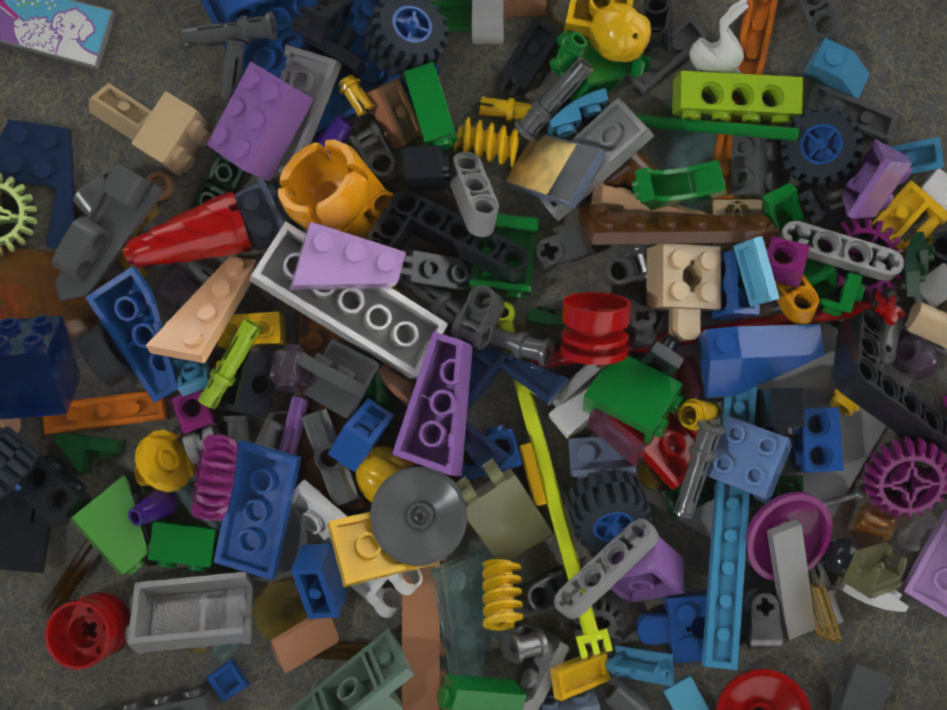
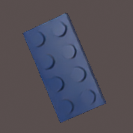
M242 440L237 443V460L232 493L226 515L222 519L214 563L273 580L278 573L301 457Z

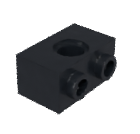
M249 350L234 376V384L231 387L229 386L222 396L219 408L268 418L269 409L273 403L276 379L280 373L281 357Z

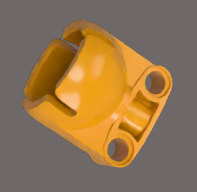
M335 139L325 140V147L319 143H312L296 153L282 170L280 176L282 188L278 189V197L284 210L305 233L310 223L313 222L363 239L366 238L394 197L390 191L384 188L353 147Z

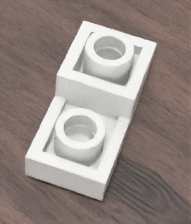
M597 376L582 385L548 415L567 439L591 424L593 417L602 412L598 409L595 415L591 416L582 411L584 394Z
M838 577L834 583V586L841 591L874 607L906 612L909 608L908 605L899 600L902 594L896 590L869 599L844 583V578Z

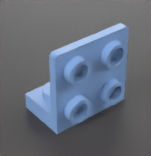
M727 417L723 424L726 432L721 434L716 449L717 459L710 463L706 476L751 493L756 500L768 503L792 447L790 440L785 436L732 417Z

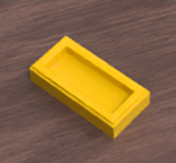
M531 442L520 444L518 448L532 501L536 506L547 504Z
M599 648V655L594 656L593 652L590 651L588 652V658L581 659V656L551 667L550 674L554 698L563 701L610 681V671L606 669L608 656L605 649Z

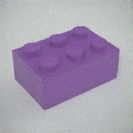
M250 62L206 145L242 170L270 181L314 99L279 77Z

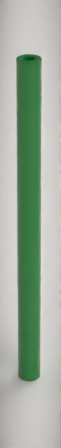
M635 114L647 128L798 141L799 128Z

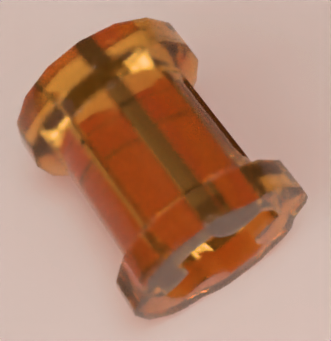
M863 505L858 510L853 529L858 533L867 532L876 535L879 540L887 542L894 534L896 518L890 514L883 516L872 512L870 507Z

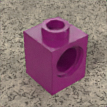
M772 236L769 248H766L775 282L799 288L811 245ZM784 259L787 260L789 263L781 264L776 260Z
M203 390L186 396H182L179 391L180 396L171 399L183 434L195 433L207 426L220 423L215 409L208 408L201 403L200 413L195 417L190 414L189 406L194 400L198 401Z

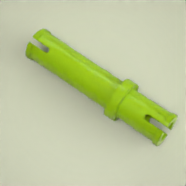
M247 318L243 319L220 363L216 368H212L210 372L211 378L198 398L201 404L213 409L218 407L227 388L234 384V376L262 330L258 323Z

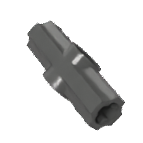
M328 408L301 417L315 454V464L321 470L333 505L338 506L359 498L360 494L351 470L339 462L334 466H330L324 461V452L328 448H332L338 437Z

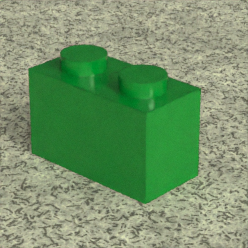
M164 519L154 521L148 560L158 561L157 565L160 567L174 568L177 567V564L189 565L188 569L192 571H207L208 567L210 568L217 564L214 563L219 538V526Z

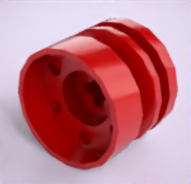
M581 292L566 296L562 304V321L568 327L564 328L561 332L563 340L561 343L562 356L570 361L588 365H609L625 360L628 355L626 343L629 340V335L623 329L627 328L630 324V301L623 296L605 292Z
M105 592L88 594L65 603L54 610L47 621L44 633L46 648L53 660L65 668L73 670L89 668L124 647L126 644L125 630L127 625H130V612L122 600L114 594Z

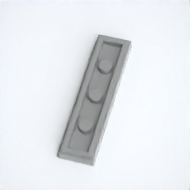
M796 519L767 530L777 600L780 605L782 632L788 640L816 629L802 524Z

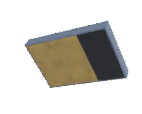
M538 132V138L535 141L528 140L504 183L512 189L575 209L606 154L598 148Z

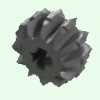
M602 596L598 599V605H595V603L592 605L595 618L601 617L604 621L603 627L607 628L609 638L620 642L622 639L616 631L626 630V625L618 622L625 617L623 611H615L618 604L614 600L606 606V598ZM579 618L572 619L574 623L579 624L573 630L575 635L583 634ZM603 640L597 641L599 648L600 643L603 642Z

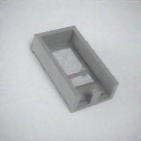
M247 572L134 583V592L129 598L131 617L130 625H127L125 630L126 642L139 655L144 654V652L237 643H243V645L251 644L254 582Z

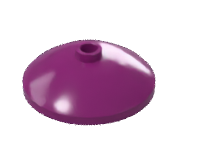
M804 492L785 493L770 500L756 513L745 536L746 558L750 566L760 576L775 581L767 530L795 519L802 524L808 571L823 557L830 544L833 524L828 508L818 498Z

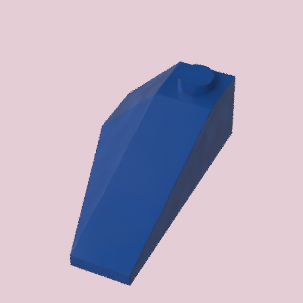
M134 265L85 298L155 403L178 389L177 373L172 357L152 354L146 347L147 343L163 328L153 292Z
M820 324L736 326L706 329L696 338L705 399L737 396L825 355Z

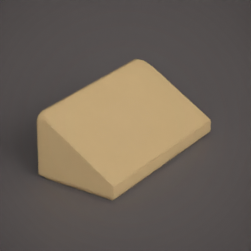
M107 83L89 98V112L131 140H134L152 110L110 83Z

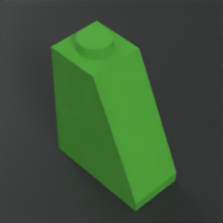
M124 475L69 520L118 575H124L126 572L132 575L145 564L142 558L148 554L141 525H133L128 517L129 510L135 504L128 480Z

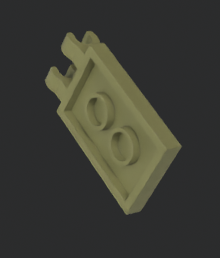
M492 458L482 465L491 481L476 491L466 476L457 481L456 484L460 488V494L467 505V520L495 559L512 561L553 534V532L512 469L509 468L502 473Z

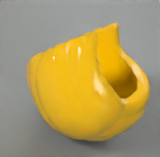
M610 3L608 6L598 10L590 28L591 45L601 57L612 62H631L636 60L643 53L651 36V24L647 17L637 13L632 6L624 3Z
M377 446L356 470V485L362 495L372 502L377 490L388 477L402 469L417 467L414 462L392 455L394 450L392 447Z

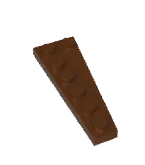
M592 204L589 208H579L578 220L592 245L742 243L761 236L764 242H770L772 236L778 238L779 234L777 227L768 217L763 215L744 217L608 209L607 206L602 204Z

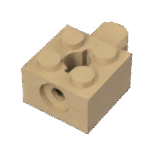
M675 243L658 244L647 248L646 307L654 311H669V335L678 341H687L699 337L701 333V313L721 309V246Z

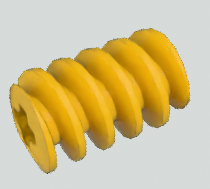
M467 117L463 124H460L457 132L458 142H455L454 154H457L462 147L463 152H472L474 150L475 155L481 159L486 152L488 162L491 163L496 155H498L499 165L503 166L507 159L510 158L511 168H513L520 141L516 128L508 136L506 126L502 125L498 133H495L494 123H490L487 129L483 130L482 120H478L476 125L471 127L470 117Z
M504 559L484 561L482 565L485 568L482 571V577L485 581L482 584V588L486 593L482 596V600L486 605L483 607L482 613L487 618L483 620V627L494 631L513 629L515 627L514 622L523 619L522 614L514 612V609L523 607L522 601L514 600V597L522 595V589L513 587V585L522 582L521 576L513 575V573L522 570L521 564Z

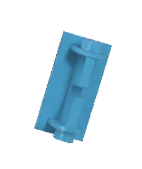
M614 645L615 656L608 658L606 662V669L611 671L612 675L665 686H674L673 654Z

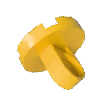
M158 430L152 432L139 442L135 450V479L139 485L152 486L160 491L172 492L185 486L189 479L194 476L195 464L189 459L185 447L177 440L179 438L177 434L167 430Z

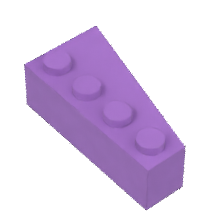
M433 331L392 455L451 476H462L472 345Z

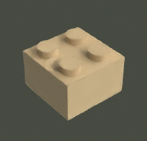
M165 91L131 144L149 159L180 177L183 172L186 173L192 168L195 162V157L193 156L199 146L204 147L209 141L212 126L196 109Z

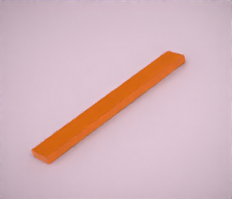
M747 0L746 4L749 6L743 13L738 41L743 49L744 59L737 68L742 74H763L778 0ZM732 94L733 101L737 105H742L741 99L737 95ZM731 119V121H729V122H731V123H742V120H741V119ZM717 134L712 161L719 160L728 195L713 198V200H736V196L730 194L732 137L734 135Z

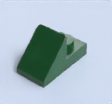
M55 433L56 442L81 474L91 473L94 450H96L95 456L114 458L115 453L125 452L127 440L73 433Z

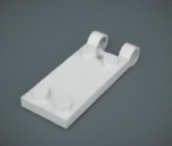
M305 479L294 490L292 504L304 520L308 544L332 543L327 526L328 522L347 516ZM416 569L352 585L351 587L373 605L380 616L390 618L402 607L401 594L410 595L414 593L422 583L423 576L421 571ZM402 575L409 577L413 584L407 583ZM388 579L393 583L395 589H383L382 585ZM383 598L390 599L394 608L387 606Z

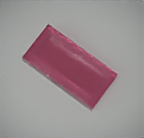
M597 408L590 412L588 427L636 467L643 460L645 444L607 413Z

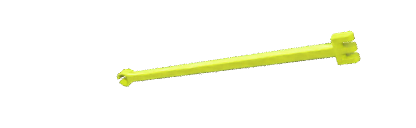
M504 302V309L508 310L509 315L506 318L500 317L496 325L499 329L516 333L513 324L515 318L514 307L510 303ZM505 350V353L513 355L511 351ZM513 379L569 581L581 570L578 554L533 393ZM580 589L583 594L586 592L584 589ZM591 606L583 615L578 617L583 634L577 635L575 638L581 659L588 658L585 644L590 643L594 656L600 654L597 643L599 640H603V647L606 652L613 651L607 628L598 630Z

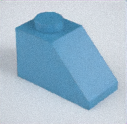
M824 38L815 48L802 76L859 99L870 73L853 50Z

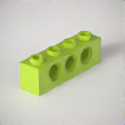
M681 71L673 79L672 116H682V119L700 120L701 117L712 118V121L720 122L741 119L744 124L772 121V125L776 126L789 125L795 116L802 114L803 77ZM702 93H707L711 97L712 104H708L703 100ZM732 94L737 95L741 99L742 105H737L733 101ZM762 96H766L770 100L771 107L764 104Z

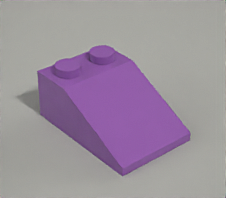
M875 139L860 161V164L856 167V171L841 191L847 216L853 219L876 217L880 210L885 211L893 200L894 195L891 193L898 183L903 184L912 171L910 167L912 162L909 157Z

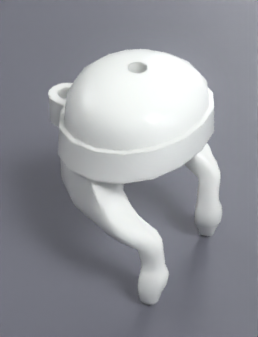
M740 0L734 3L720 19V39L717 42L710 43L700 37L692 44L689 56L697 71L742 74L737 67L744 59L743 49L728 26L748 8L747 0Z

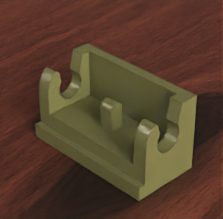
M887 542L857 550L853 555L843 582L869 599L901 588L903 582L900 580L907 566V558L905 556L901 557L898 560V565L896 567L892 566L889 562V557L892 555L893 546Z

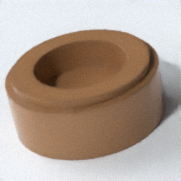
M155 171L146 177V179L163 189L156 202L162 203L172 198L176 186L171 176L162 171Z

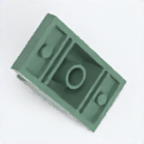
M388 628L294 704L290 710H403L395 690L415 674L396 635Z

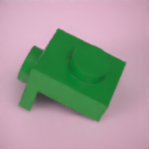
M847 273L837 302L819 298L818 305L823 306L822 312L841 317L842 312L851 313L854 302L860 303L866 285L861 284L863 276Z

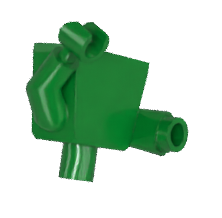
M567 30L556 39L560 46L558 55L550 61L552 71L559 78L572 66L579 56L586 59L594 69L570 96L573 102L584 95L606 88L607 94H610L629 72L634 77H639L643 73L648 72L651 58L641 54L632 63L612 62L604 59L596 52L591 45L590 38L586 39L578 32Z

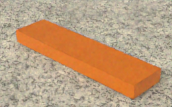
M147 391L41 404L44 435L168 419L166 396L154 403Z

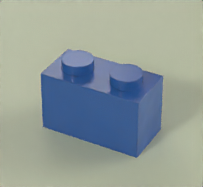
M332 543L302 545L291 572L308 619L338 618L348 590L347 587H343Z

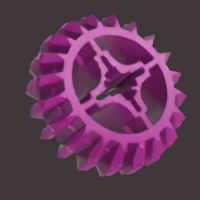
M857 218L851 219V229H849L845 222L838 224L841 234L847 236L859 233L868 234L865 241L875 244L876 240H878L882 246L893 249L901 255L906 253L905 249H895L894 247L902 241L900 237L889 239L894 232L892 227H888L881 232L883 221H877L872 228L871 218H864L861 227ZM823 240L821 242L822 246L829 248L828 253L833 251L832 244L829 241ZM857 249L848 250L850 254H862ZM849 255L850 259L854 261L855 257ZM885 259V269L890 270L892 267L888 266V260ZM833 266L836 269L838 289L840 286H843L845 279L839 273L838 268ZM847 270V272H846V274H847V273H853V274H857V275H862V274H858V273H855V272H852V271H848V270ZM899 273L894 278L900 279L902 274ZM874 279L865 284L863 297L865 300H871L872 290L875 293L879 291L884 295L881 285L893 289L894 284L890 280Z
M208 434L201 446L195 474L191 513L194 518L202 519V521H221L228 509L236 470L237 443L234 438L226 437L227 435Z
M905 435L902 443H898L897 439L892 438V445L889 447L880 443L881 452L879 454L871 452L872 462H864V468L867 472L862 473V479L865 483L864 490L869 495L872 504L878 506L884 514L890 511L891 515L895 518L903 513L906 518L910 519L913 512L923 517V510L927 508L935 512L934 503H944L945 498L942 494L947 493V456L945 453L938 449L934 443H926L920 437L912 441L910 437ZM914 461H922L928 463L931 466V468H924L922 465H915ZM884 487L900 490L901 494L890 492L884 489Z

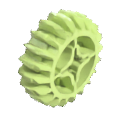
M1 173L0 214L2 215H0V226L5 223L17 224L10 233L0 237V256L3 255L2 246L4 245L7 246L10 252L16 251L12 244L15 240L24 246L26 241L20 235L22 233L28 236L34 234L30 228L26 227V224H37L36 218L28 216V214L37 212L36 206H26V204L33 200L32 195L26 194L21 196L26 189L23 184L13 189L15 179L11 176L3 184ZM2 192L7 193L16 200L19 214L2 208Z

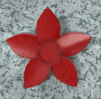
M879 291L874 293L879 303L874 307V311L877 312L879 317L883 316L885 322L890 326L894 325L898 319L906 316L904 311L899 306H896V295H891L885 299Z

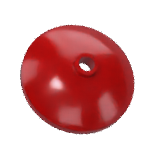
M767 668L747 670L732 678L721 691L715 710H754L756 707H762L763 710H811L806 694L794 680L779 671Z

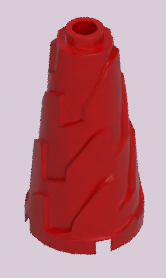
M233 191L212 198L198 207L176 215L167 222L153 227L146 233L127 240L128 246H124L123 251L128 264H135L137 268L156 264L166 265L180 261L184 263L212 257H224L252 251Z

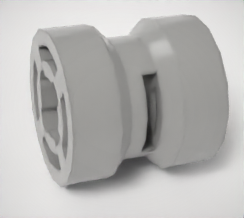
M215 425L205 427L202 433L196 434L192 432L183 436L186 453L193 464L198 463L204 438L208 434H220Z

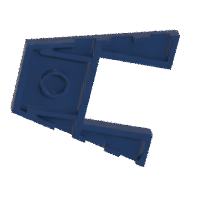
M8 119L0 136V173L4 181L11 176L17 183L57 189L46 244L48 248L57 249L70 225L77 219L76 205L73 201L76 190L73 177L74 162L71 130Z
M463 338L460 339L473 346L467 412L501 370L548 406L552 404L569 383L565 376L549 372L543 367L533 363L529 364L515 358L513 355L492 349L488 345L484 349L479 350L474 347L473 343ZM466 421L464 448L483 475L490 480L482 465L493 458L500 468L510 455Z

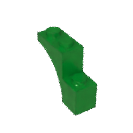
M719 160L668 170H654L646 167L636 170L637 180L632 181L636 200H640L641 204L646 205L651 211L684 201L695 204L728 195Z
M791 183L762 196L764 215L777 227L779 233L788 222L801 221L806 223L800 207L797 189ZM790 233L792 241L797 242L799 240L796 237L797 233ZM809 236V238L807 239L809 240L807 245H809L810 241L813 239L812 236ZM807 258L803 275L817 292L818 297L823 298L837 291L836 269L832 265Z

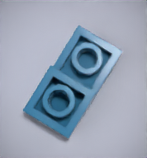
M606 88L584 95L563 108L550 121L547 130L550 136L557 134L558 137L571 135L576 132L575 129L579 128L582 120L581 115H584L585 118H590L601 114L609 100Z
M172 357L173 363L177 368V388L182 396L205 389L211 378L209 358L205 363Z

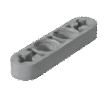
M801 221L788 222L778 235V238L792 241L790 233L796 232V237L799 239L797 242L807 244L809 242L807 239L809 236H812L813 239L809 243L811 245L808 254L809 259L878 280H892L904 267L903 257L893 249ZM821 239L829 241L832 244L833 251L831 253L822 252L817 246V241ZM848 250H859L863 255V262L852 261L848 255ZM884 259L888 260V266L892 267L890 270L885 269L886 266L882 263Z
M641 518L625 527L618 536L607 544L558 591L554 599L556 609L569 619H575L583 615L657 544L659 537L656 528L649 521ZM644 532L645 536L640 539L638 535ZM629 543L633 546L632 549L627 546ZM624 551L625 555L622 561L612 564L613 556L617 552ZM601 573L600 581L595 586H588L589 579L594 574ZM581 588L586 591L584 594L580 591ZM570 599L574 602L571 606L569 604Z

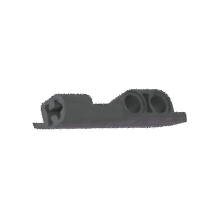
M118 162L114 163L100 188L102 192L87 218L80 217L73 221L53 255L52 265L61 271L55 281L61 301L85 297L92 293L123 247L127 244V240L133 236L162 194L163 189L126 166Z

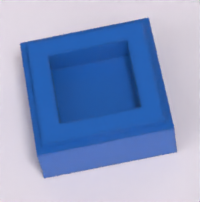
M231 658L206 676V679L222 703L250 684L234 658Z

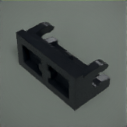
M319 0V3L312 8L302 6L298 10L303 15L298 19L292 20L291 28L322 44L340 29L342 24H346L349 21L355 0Z

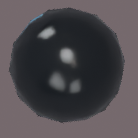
M834 539L830 542L823 555L826 568L833 575L844 578L855 551L860 550L859 546L851 539Z

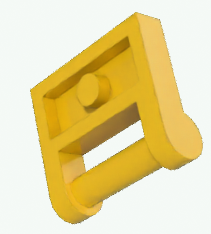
M909 180L894 195L888 208L885 211L881 210L872 220L871 228L880 220L884 222L881 232L888 227L894 229L893 234L889 237L890 240L895 237H901L917 218L926 211L930 217L916 231H923L926 239L939 224L943 225L947 221V211L917 184ZM912 237L906 243L902 240L894 246L895 249H905L906 251Z

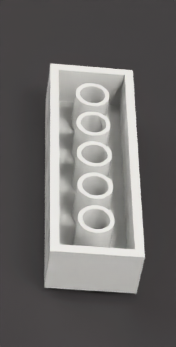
M285 221L255 268L249 281L409 379L416 378L419 375L433 331L443 334L448 323L392 288L289 290L305 233Z

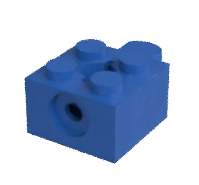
M707 589L684 591L685 593L662 597L663 612L647 613L638 617L635 624L638 637L646 645L666 644L667 653L673 654V663L702 661Z

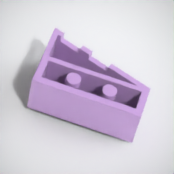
M311 222L305 234L289 290L391 288L398 283L406 252Z

